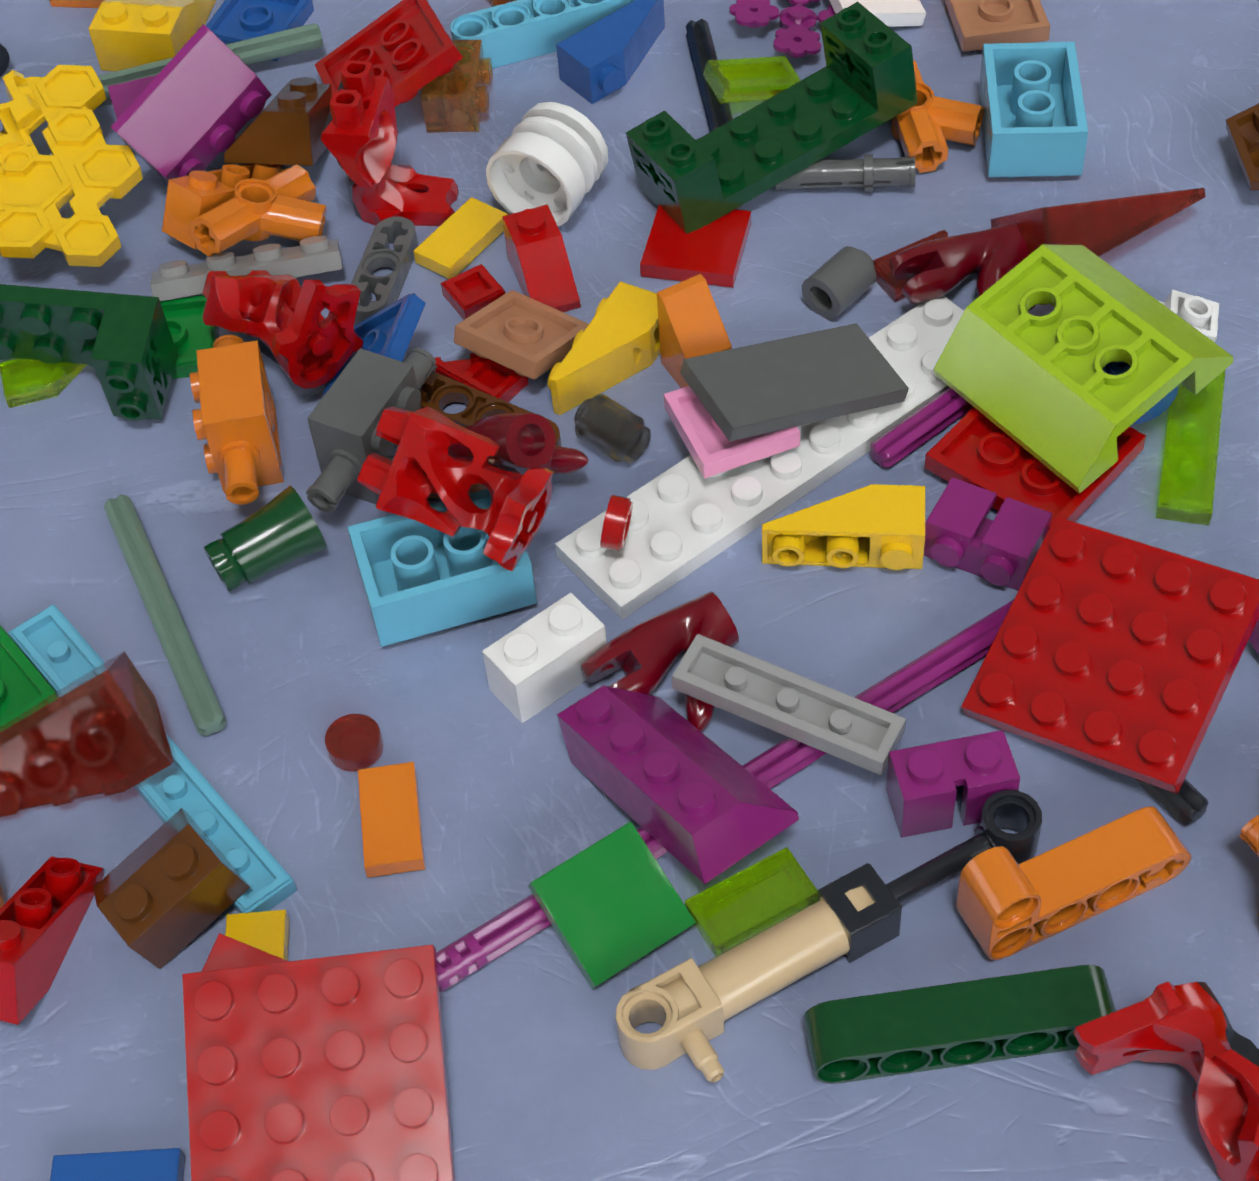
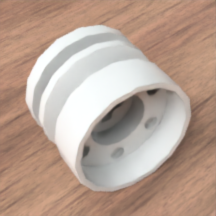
M557 102L538 103L526 112L521 122L514 127L511 136L503 141L490 158L486 168L487 183L497 202L509 214L548 204L559 227L569 220L582 202L584 195L592 189L595 181L603 174L608 164V149L600 131L586 116L574 108Z

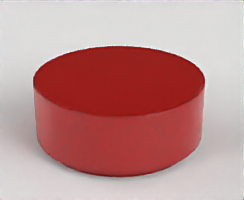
M611 495L603 522L600 547L616 551L623 549L633 510V502H631L630 498Z

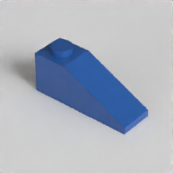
M635 0L556 44L560 80L591 104L625 86L665 28L664 0Z

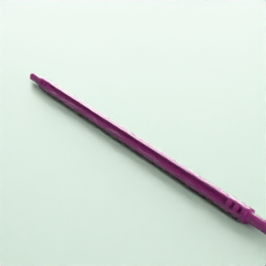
M1014 599L854 698L891 713L900 709L987 655ZM788 737L742 766L770 789L827 753ZM642 827L637 829L655 859L668 852ZM533 894L436 952L439 992H443L551 925Z

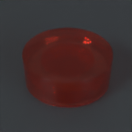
M348 714L338 718L329 726L325 734V746L331 762L336 767L346 771H358L359 769L370 767L380 758L383 751V739L378 724L371 717L363 714Z

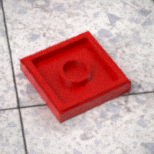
M659 205L640 262V275L642 277L685 281L701 274L706 279L708 285L734 288L751 227V211L734 209L712 223L686 234Z

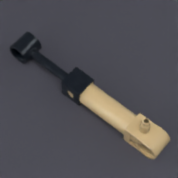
M1003 790L994 793L986 800L982 808L980 826L975 829V836L885 884L872 865L866 863L818 889L816 903L707 962L697 966L694 960L690 958L661 975L632 988L622 996L616 1008L619 1046L623 1056L633 1066L640 1069L655 1070L670 1064L687 1053L697 1070L702 1071L707 1081L716 1082L724 1076V1069L718 1061V1055L709 1040L724 1033L725 1020L841 956H844L851 963L900 935L901 904L962 871L970 860L985 850L1003 846L1009 850L1018 864L1034 858L1037 852L1042 825V811L1037 801L1030 795L1018 790ZM1001 828H1012L1019 833H1007L1002 831ZM645 1022H656L662 1025L658 1031L653 1033H641L635 1030L636 1027Z

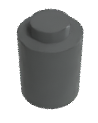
M846 246L840 249L803 282L802 294L808 306L825 319H835L875 283L876 272L873 260L866 252L854 247Z

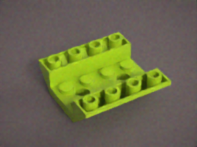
M1042 244L965 308L934 367V374L1080 494L1118 461L1116 437L1179 384L1196 395L1233 363V356L1085 246ZM1037 304H1050L1055 307L1051 313L1045 316H1033L1028 313V310ZM1123 361L1131 366L1127 372L1119 375H1110L1102 370L1110 362Z

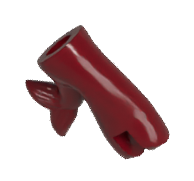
M1013 223L983 231L954 235L918 244L893 256L889 261V266L896 279L904 280L911 278L903 286L902 293L910 303L918 304L945 296L972 273H979L977 279L979 297L1028 257L1029 252L1025 239L1018 227Z
M503 413L483 418L470 426H464V428L490 438L500 446L497 455L489 458L495 459L500 464L506 461L513 466L522 467L526 470L532 467H544L553 471V474H568L582 469L588 463V458L583 452L573 448L555 446V432L549 421L539 414ZM452 444L448 447L449 455L473 457L471 450L461 444Z
M710 591L621 633L589 656L582 663L580 669L589 683L599 681L622 669L626 677L609 687L650 695L680 653L687 652L697 634L732 648L739 642V636L728 611L717 595ZM685 694L684 702L687 721L703 732L711 721L715 706Z

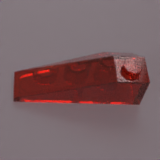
M1205 188L1043 207L990 219L991 228L1009 223L1015 224L1025 239L1029 255L1042 244L1083 245L1099 257L1205 198Z
M125 651L79 677L0 727V817L14 815L19 810L52 803L53 806L68 804L77 798L102 793L105 796L122 793L172 765L174 759L156 698Z

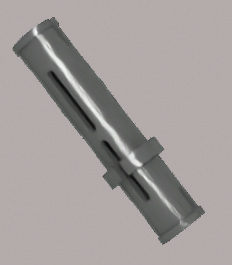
M864 154L863 159L819 160L777 184L776 191L864 188V192H873V188L915 187V156L873 158V154Z

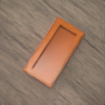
M407 762L359 769L358 784L363 857L367 878L425 870L415 763Z

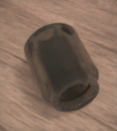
M599 394L585 400L577 409L574 417L576 436L616 462H635L643 455L651 439V431L645 426L643 418L604 394Z

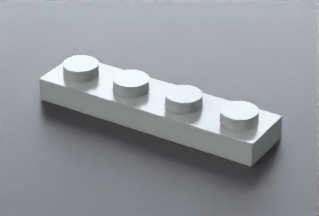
M312 236L299 242L300 246L281 249L280 244H266L254 248L253 254L234 257L233 252H221L210 257L208 256L206 262L188 265L185 260L166 262L159 266L158 271H153L150 282L153 297H159L160 301L202 294L207 274L210 271H226L229 276L248 275L252 270H267L271 275L290 274L294 277L341 270L343 267L338 239L328 241L327 236Z
M700 634L696 635L672 675V689L881 776L888 764L889 751L896 749L905 731L906 718Z

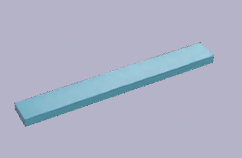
M54 604L8 632L14 643L57 693L61 702L163 823L167 822L175 813L183 808L246 881L250 888L232 904L238 913L269 911L297 891L294 880Z

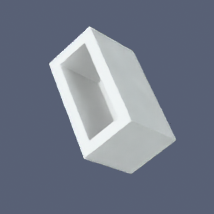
M570 592L482 651L489 690L523 724L587 680L580 666L589 656L607 643L605 625Z

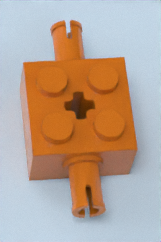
M223 335L215 340L213 348L196 351L198 372L190 373V384L195 403H200L201 408L192 410L197 439H207L208 442L203 446L208 473H218L223 492L228 501L233 504L244 505L252 503L259 496L258 487L284 482L277 410L258 341L244 343L243 339L239 336Z

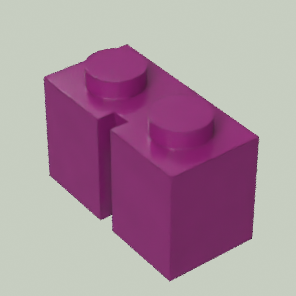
M952 477L926 520L924 556L934 559L944 566L955 567L985 578L992 584L1006 586L1019 591L1050 528L1052 513L1006 497L995 519L990 520L986 517L996 501L997 493Z
M1004 730L889 751L886 791L900 836L903 838L952 828L957 792L956 786L964 785L960 817L963 826L980 823L982 808L986 800L994 793L1003 790L1019 791L1021 778Z

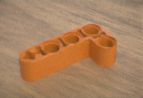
M1153 806L1144 807L1021 864H1018L1009 850L1003 846L985 850L970 860L962 869L956 908L987 957L991 960H1001L1165 884L1179 875L1191 861V854L1158 809Z

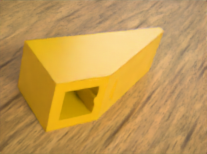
M620 281L610 296L600 301L592 321L585 330L582 329L577 333L569 353L562 362H557L553 366L549 374L548 389L551 391L555 414L562 415L653 365L660 354L657 293Z
M871 484L762 524V564L833 566L836 568L872 567L888 568L891 570L922 569L925 544V486Z

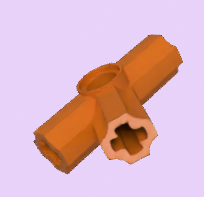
M913 60L918 104L892 118L891 133L894 138L901 142L905 157L915 156V168L918 169L919 173L935 171L937 166L947 160L948 146L945 140L975 146L983 122L984 107L934 96L931 87L923 82L917 63Z
M296 164L266 180L251 178L239 181L235 185L233 198L190 221L189 234L195 240L197 249L209 257L216 253H221L242 240L262 241L271 235L300 242L308 237L322 236L327 208L326 205L311 202L315 199L316 186L312 183L309 172Z

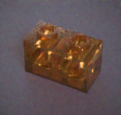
M453 40L463 58L454 65L449 73L442 77H436L422 87L421 102L427 133L479 132L481 114L489 112V91L485 85H492L493 79L491 58H484L482 40Z

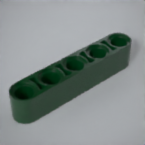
M1077 965L831 1000L819 1003L808 1009L803 1016L814 1076L820 1082L834 1084L1076 1050L1080 1044L1074 1035L1075 1027L1113 1013L1116 1009L1104 969L1095 965Z

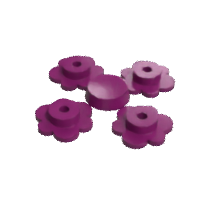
M736 0V4H732L729 7V13L735 16V22L749 28L767 26L769 21L779 17L781 29L775 32L773 48L794 58H802L808 54H818L821 51L820 34L813 31L817 20L821 23L836 14L832 5L828 6V10L820 11L818 17L814 11L804 7L811 2H818L820 0H787L789 4L794 6L787 7L781 12L777 7L770 5V0Z

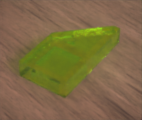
M19 358L1 362L0 371L4 397L9 408L57 397L87 364L67 362L48 364L39 360Z

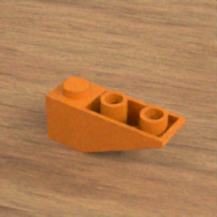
M226 164L219 170L209 172L191 171L189 176L169 179L162 232L193 249H197L195 240L189 234L191 220L233 198L235 185L239 181L251 178L266 180L283 171L282 165Z

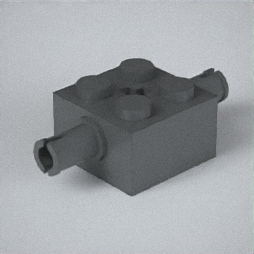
M418 347L411 348L407 353V357L401 362L360 348L308 416L307 420L321 474L314 484L307 489L306 494H308L307 499L317 509L328 513L333 512L344 494L377 504L380 495L359 483L357 478L364 461L372 453L393 461L399 445L376 436V428L384 409L396 407L411 412L422 409L420 389L437 368L435 358L428 351Z

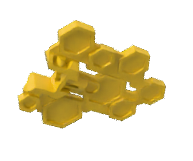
M57 65L44 77L27 78L23 74L11 70L2 77L9 102L0 104V120L3 124V130L0 131L1 257L34 259L45 248L61 251L69 266L101 267L121 248V243L108 215H102L99 208L110 198L122 199L143 179L140 165L129 145H108L103 138L101 126L93 111L106 100L104 87L92 66ZM45 121L48 127L42 131V134L52 155L39 154L30 137V134ZM68 201L74 213L69 219L62 218L58 211Z

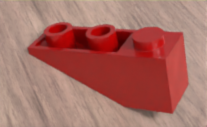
M51 856L0 908V1021L19 1025L49 991L94 897L93 887L104 876V868L80 863L72 858Z

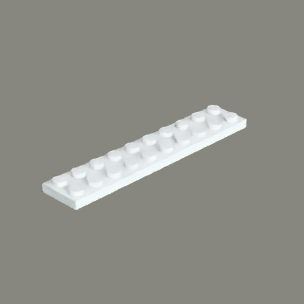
M943 296L919 304L869 337L871 342L908 386L909 390L904 402L797 426L800 430V446L705 479L692 456L689 455L626 497L630 498L631 502H633V510L623 549L616 551L600 547L602 527L606 511H604L555 543L557 558L622 620L864 456L871 451L870 445L873 441L950 388L934 374V367L964 310Z

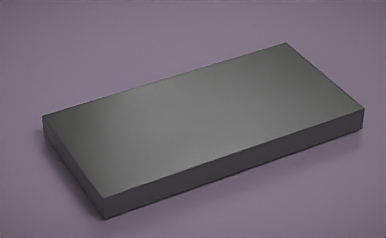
M857 323L683 359L680 374L729 442L904 402L909 390L908 386Z

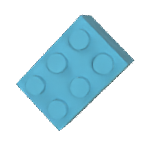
M1075 42L983 44L979 92L981 106L984 107L983 130L988 177L1012 178L1082 175L1088 127Z
M488 489L469 494L472 502L479 508L487 509L492 503L491 494ZM443 501L430 504V507L440 512L448 510ZM396 514L347 527L381 647L537 604L532 565L527 550L522 554L515 570L509 571L501 567L497 561L483 554L489 535L482 530L461 527L458 533L452 537L425 524Z

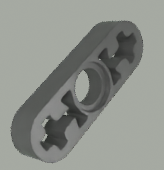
M389 217L375 226L351 283L361 290L354 325L398 300L414 260L413 250L418 247L415 226L409 219ZM389 244H393L394 250L390 249ZM383 267L394 269L391 274L377 277L371 274L374 270ZM371 293H372V294H375L376 301H371V300H372V295H371Z

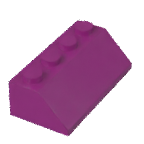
M603 685L557 714L571 763L704 884L799 820L798 812L660 697Z

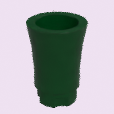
M291 485L261 509L220 533V539L204 547L208 559L228 591L238 587L245 581L250 584L297 559L327 549L326 542L314 518Z

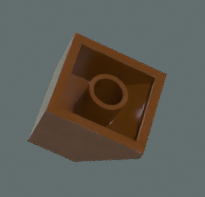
M308 77L290 80L224 153V162L313 166L327 148L321 141V135L330 112L331 84H317L316 79Z
M181 808L96 884L93 890L97 907L128 947L157 968L162 969L242 896L250 886L190 815Z

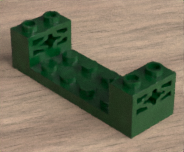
M859 2L842 9L837 14L820 23L826 67L735 117L724 125L695 140L666 111H663L625 132L640 189L657 206L660 205L686 234L712 223L918 104L912 46Z
M0 284V360L19 358L39 360L48 364L59 362L87 364L94 367L113 416L122 417L130 421H140L143 419L162 420L178 353L159 297Z

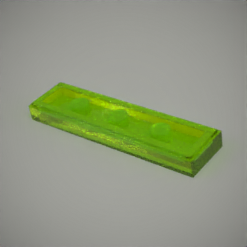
M1225 370L1196 395L1179 384L1178 395L1167 410L1156 518L1210 525L1213 513Z

